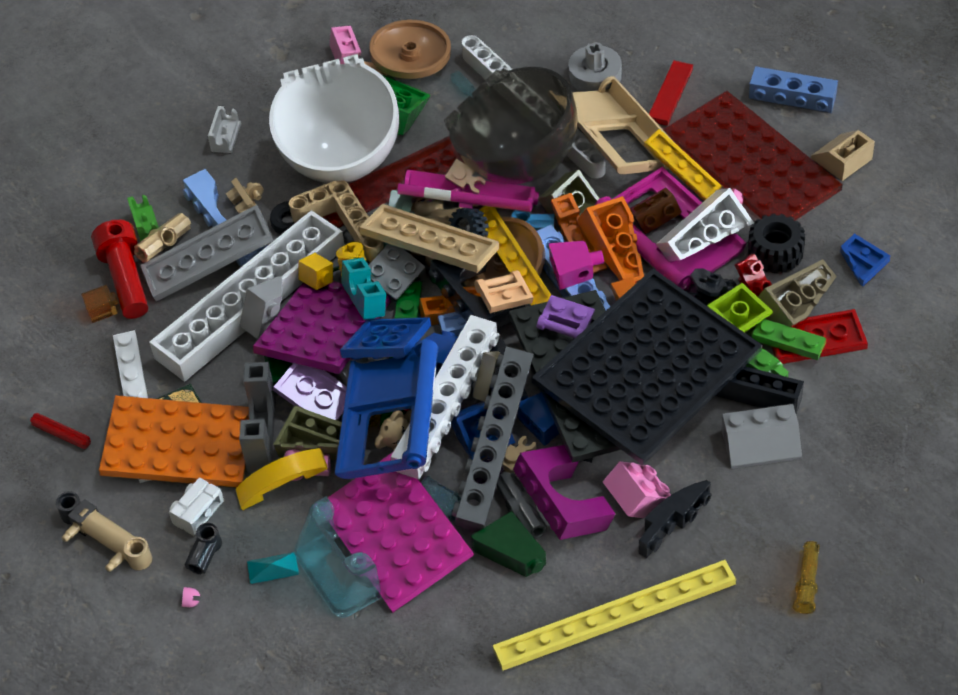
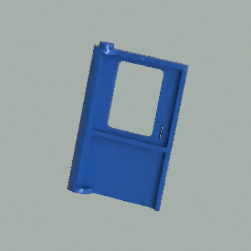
M423 339L416 342L414 348L416 354L407 355L401 359L390 358L368 363H358L355 360L350 361L335 467L336 476L343 479H353L408 469H418L425 465L438 355V345L434 341ZM412 409L407 450L402 454V459L363 465L370 417L376 414Z

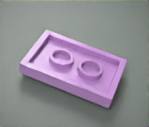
M293 363L273 387V391L294 406L337 421L343 414L347 386L325 370Z

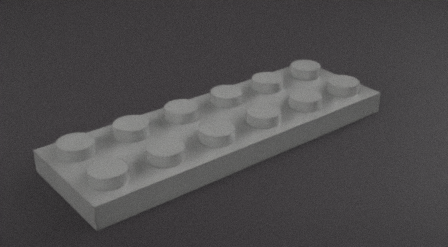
M255 205L140 266L152 296L157 302L269 244L274 239L258 205Z

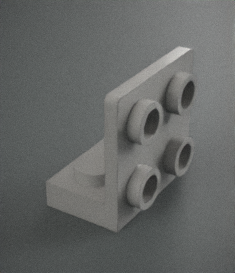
M387 244L369 264L371 281H379L384 291L395 300L407 290L416 278L422 281L427 276L426 267L403 248Z

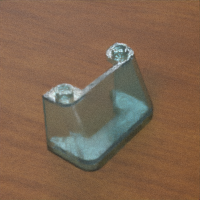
M326 496L310 507L296 542L294 553L298 563L333 614L342 618L358 612L382 597L379 594L381 590L377 568L372 559L365 553H354L346 558L335 543L334 539L339 537L333 528L335 511L332 503Z

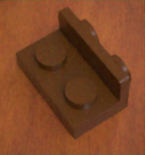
M666 187L630 208L633 218L638 222L644 234L651 232L682 213L675 196Z

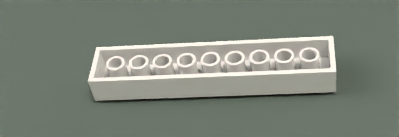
M311 210L153 338L149 343L154 359L184 382L246 331L239 325L247 288L280 276L282 278L281 301L284 300L303 283L298 279V260L317 253L331 261L336 256V251L340 247L345 246L342 231Z

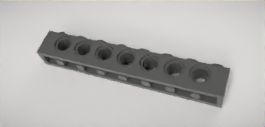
M506 346L504 355L499 354L496 367L500 369L498 375L493 374L490 384L493 393L492 396L487 395L483 409H486L487 413L485 417H480L477 430L481 431L480 437L474 438L471 451L475 452L473 460L468 459L465 468V473H468L467 481L462 480L458 494L462 495L460 503L455 502L452 516L456 517L454 526L475 532L485 527L533 359L532 353ZM513 373L516 375V377L510 378L505 374ZM506 393L510 397L502 398L499 396V394ZM500 414L504 418L500 420L495 419L493 415ZM494 435L498 440L491 441L487 436ZM483 456H487L491 458L492 461L483 462L480 458ZM482 478L485 480V483L478 484L474 479ZM474 499L479 502V505L471 506L467 501Z

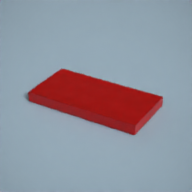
M855 309L807 317L805 320L791 326L826 338V344L820 357L868 349V342ZM771 346L774 356L782 364L811 359Z

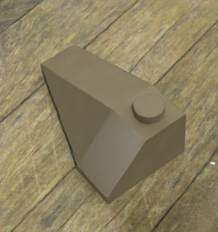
M822 259L765 288L758 298L773 311L765 319L790 327L805 320L837 276Z

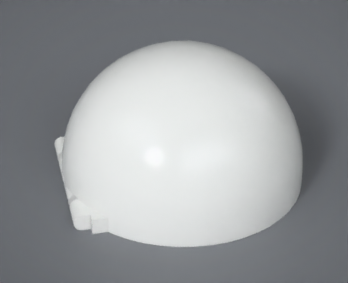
M358 54L343 57L345 64H340L339 59L324 62L321 67L318 64L302 68L303 74L300 76L298 69L283 73L284 79H280L282 86L275 95L270 108V131L274 143L284 160L297 172L312 180L330 183L343 180L351 182L360 179L374 171L386 159L397 138L399 110L394 91L379 72L365 65L363 58H358Z

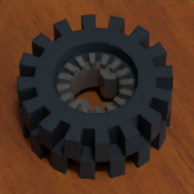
M459 208L456 210L457 212L451 214L454 218H449L448 220L451 222L449 226L467 231V225H469L470 230L468 232L483 237L488 235V231H485V228H489V225L485 224L487 218L482 217L484 213L479 211V209Z

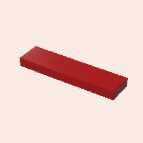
M673 60L649 112V115L657 124L668 126L691 76L693 64Z

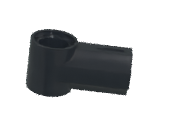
M210 522L203 523L197 528L196 541L184 564L187 569L199 575L206 573L214 553L222 546L219 531L216 525Z

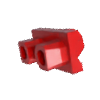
M750 254L746 259L735 264L740 276L738 278L739 283H743L757 297L765 288L772 285L770 280H767L763 272L764 267L755 254Z

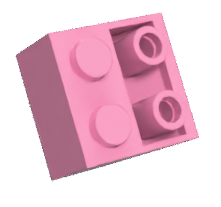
M619 461L603 481L628 517L645 518L658 504L671 495L668 486L656 476L657 472L649 465L642 466L633 462Z

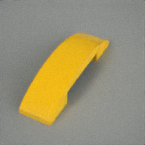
M320 448L285 456L251 474L235 489L241 509L245 510L263 501V494L302 475L309 479L327 470L322 450Z

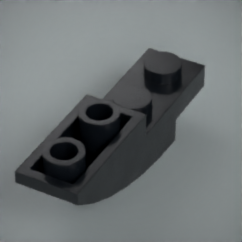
M704 480L675 492L658 504L645 517V533L639 539L640 555L647 558L652 551L656 552L659 549L662 539L666 534L670 535L676 525L683 529L688 522L692 523L695 520L702 505L706 506L711 499L710 481Z

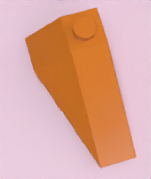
M618 197L586 208L577 220L588 241L596 251H602L605 263L619 280L632 277L635 283H637L644 277L641 257L636 246L637 235L634 234L633 214L624 197Z

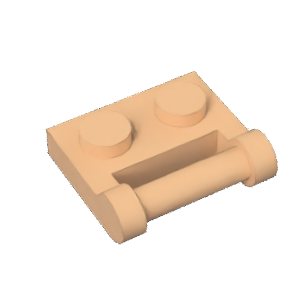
M518 270L510 272L509 275L488 280L478 279L474 282L477 293H480L490 313L530 304L533 301V295Z

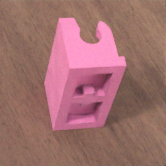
M351 26L331 27L329 45L334 58L339 59L340 64H345L343 57L358 54L359 58L361 50Z

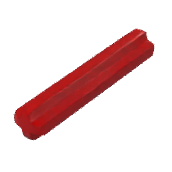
M34 413L33 417L30 418L32 426L82 449H87L91 444L89 436L44 415Z

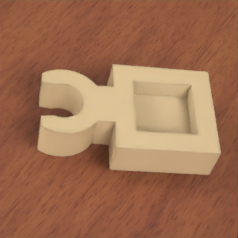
M458 159L455 160L445 176V179L463 190L466 185L470 186L474 194L480 193V190L474 187L475 183L480 182L483 185L486 183L484 178L480 176L474 177L475 170Z
M522 436L518 441L517 447L510 444L501 469L513 473V467L519 454L536 450V442H533L530 446H525L527 437Z

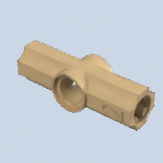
M178 213L161 227L151 230L149 236L134 246L136 257L142 262H148L166 247L174 245L180 236L191 229L189 218L183 213Z

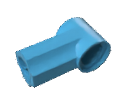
M515 210L511 217L529 223L536 231L550 225L554 227V214H530V212Z

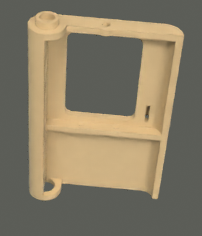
M613 76L606 78L597 91L558 94L554 89H550L552 98L619 174L656 171L661 167L666 170L669 169L646 147L645 149L655 160L626 163L600 134L599 131L627 129L643 146L644 142L658 129L666 134L617 78ZM612 82L611 87L605 90L606 86Z

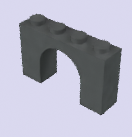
M268 362L245 363L244 386L248 398L249 420H241L239 441L248 473H254L272 462L276 394L273 391L274 385Z

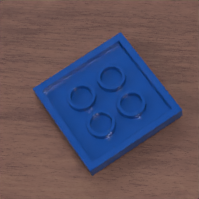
M430 317L368 319L340 349L342 358H351L352 360L372 357V359H381L383 357L404 358L415 346L416 342L432 326Z

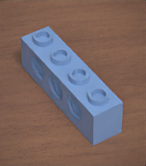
M755 66L750 81L749 99L832 113L837 95L838 81Z

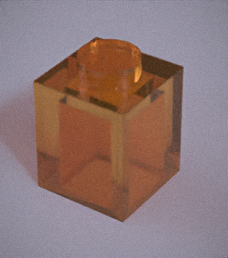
M107 285L81 294L92 323L118 314L115 307L116 304H119L114 291L110 293Z

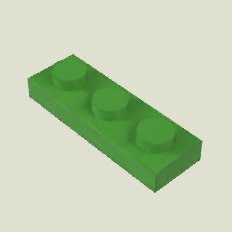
M767 319L759 322L752 334V338L757 342L815 360L819 359L826 344L825 337Z

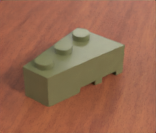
M294 406L273 445L280 458H283L288 450L305 451L320 448L323 455H330V460H337L342 422Z

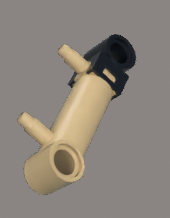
M67 491L58 496L56 507L64 523L72 525L62 536L64 542H68L78 532L83 536L88 534L116 553L105 566L109 572L116 568L124 559L135 570H143L150 566L152 555L144 538L133 536L100 514L97 507L86 499L81 502L75 492Z

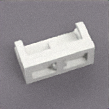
M224 106L217 107L208 133L211 152L232 153L241 126V121H239L235 109H232L230 116L225 113Z

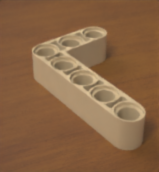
M332 181L296 195L289 200L294 223L311 210L321 217L337 212L354 241L362 243L365 258L368 262L371 263L384 249L382 241L360 234V226L369 216L346 181Z

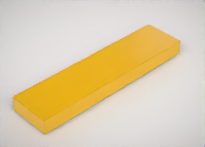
M660 129L644 142V146L703 201L716 190L721 189L722 186Z

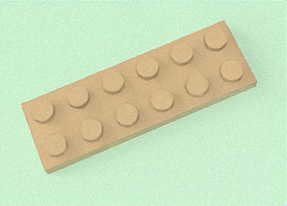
M382 204L360 226L361 235L476 273L499 250V241Z

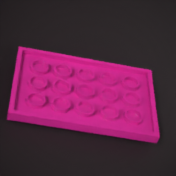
M393 452L379 462L391 461ZM398 472L355 478L317 505L392 612L398 610L474 556L470 547L421 482L416 478Z

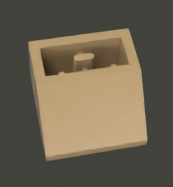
M859 130L843 133L812 154L811 159L843 181L872 160L875 141Z

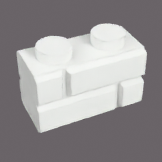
M199 477L194 484L191 483L187 486L184 495L179 501L176 500L172 503L169 511L172 523L178 528L184 529L187 533L193 536L196 535L197 528L201 524L206 523L224 502L220 488L209 484Z

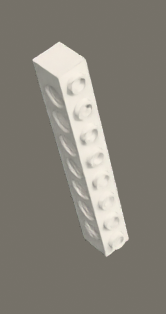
M470 315L435 378L426 463L418 469L396 472L420 479L423 472L429 469L431 457L439 451L442 437L444 434H448L453 417L458 416L463 399L468 398L473 381L477 380L483 352H490L492 346L495 347L498 343L499 333H497L495 322ZM410 424L395 448L391 460L402 459L403 452L407 450Z

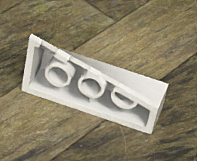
M730 188L716 190L657 242L656 245L669 262L678 261L704 249V247L720 241L728 235L738 232L744 227L754 224V222Z

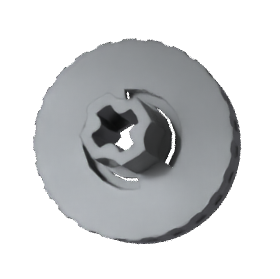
M598 42L578 49L571 55L568 62L569 81L574 88L581 92L597 91L601 83L608 77L613 76L619 82L622 78V61L620 56L613 49L602 46ZM612 82L606 86L605 90L611 87Z

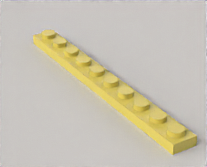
M726 560L497 643L493 645V651L502 671L736 585V578Z

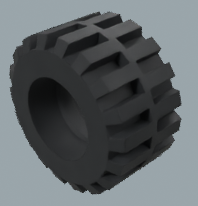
M776 213L771 214V216L764 215L762 219L755 220V223L750 227L748 256L755 254L764 267L763 271L766 272L770 270L772 273H777V271L783 273L787 272V269L792 270L803 259L805 230L803 227H800L801 223L794 221V218L791 216L785 217V214L776 215Z

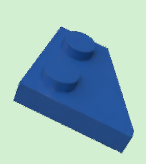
M853 234L840 248V253L861 286H864L890 262L889 254L856 234Z

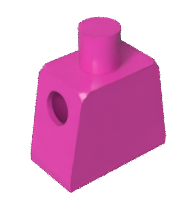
M584 241L549 243V259L559 290L592 279L593 266L604 264L602 251L589 253Z

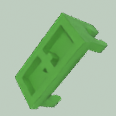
M142 195L143 202L140 204L136 203L133 196L127 198L140 242L149 236L151 230L159 228L152 205H149L145 195Z

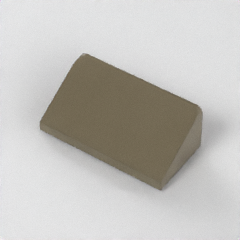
M499 351L483 352L473 397L485 402L487 395L490 396L492 388H490L493 374L496 373Z

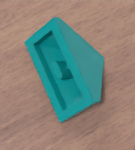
M295 552L247 561L250 584L299 575Z

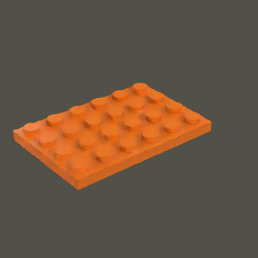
M115 395L99 474L100 476L192 484L200 477L214 486L238 487L244 481L246 469L239 441L241 420H249V407Z

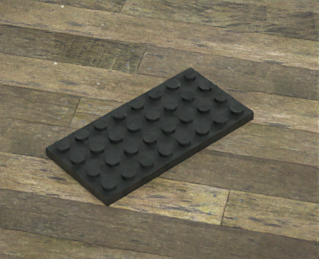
M596 290L562 298L595 309L590 325L606 311ZM548 302L509 311V318L523 350L533 354L531 369L534 375L574 340L573 337L548 329L541 330L536 328L538 319ZM541 390L572 463L621 450Z

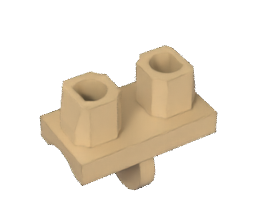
M235 178L231 181L234 188L226 193L234 205L243 199L241 203L235 206V209L240 214L257 205L254 199L260 200L264 189L260 183L249 182L247 188H245Z

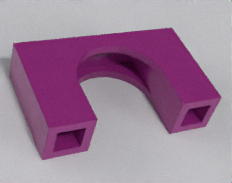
M565 445L521 452L513 467V471L559 540L608 530L615 512L604 496L586 500H572L562 496L551 486L550 482L571 478L579 461L572 463Z

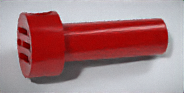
M121 219L104 222L97 226L91 235L97 259L107 263L123 316L129 319L139 318L148 312L149 307L133 258L135 255L134 246L138 244L133 225Z

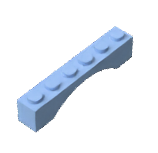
M206 169L183 179L185 187L183 193L186 199L193 202V206L198 214H203L204 221L209 227H215L226 221L217 209L219 195L216 182ZM267 245L236 260L240 267L245 265Z

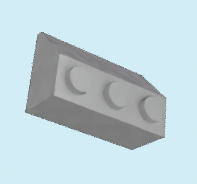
M793 404L722 414L721 431L731 469L802 459L799 424Z

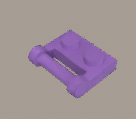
M551 295L542 315L538 319L536 328L541 330L548 329L575 339L590 325L595 309Z

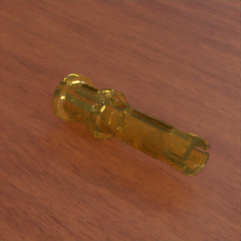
M814 541L804 543L801 576L795 585L797 596L793 602V609L802 614H810L816 610L814 597L818 592V586L815 579L820 545H817V542Z

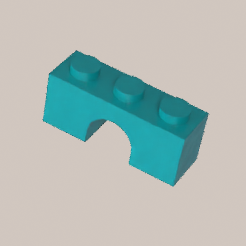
M365 259L343 260L341 284L363 320L385 316L386 292L379 281L371 282V269Z

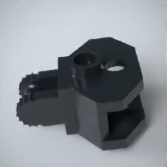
M698 268L690 275V280L694 284H691L687 293L694 298H701L697 300L707 306L735 288L737 284L733 279H723L720 274L712 273L704 268Z

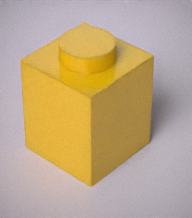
M313 253L298 260V279L318 290L333 282V263L317 253Z

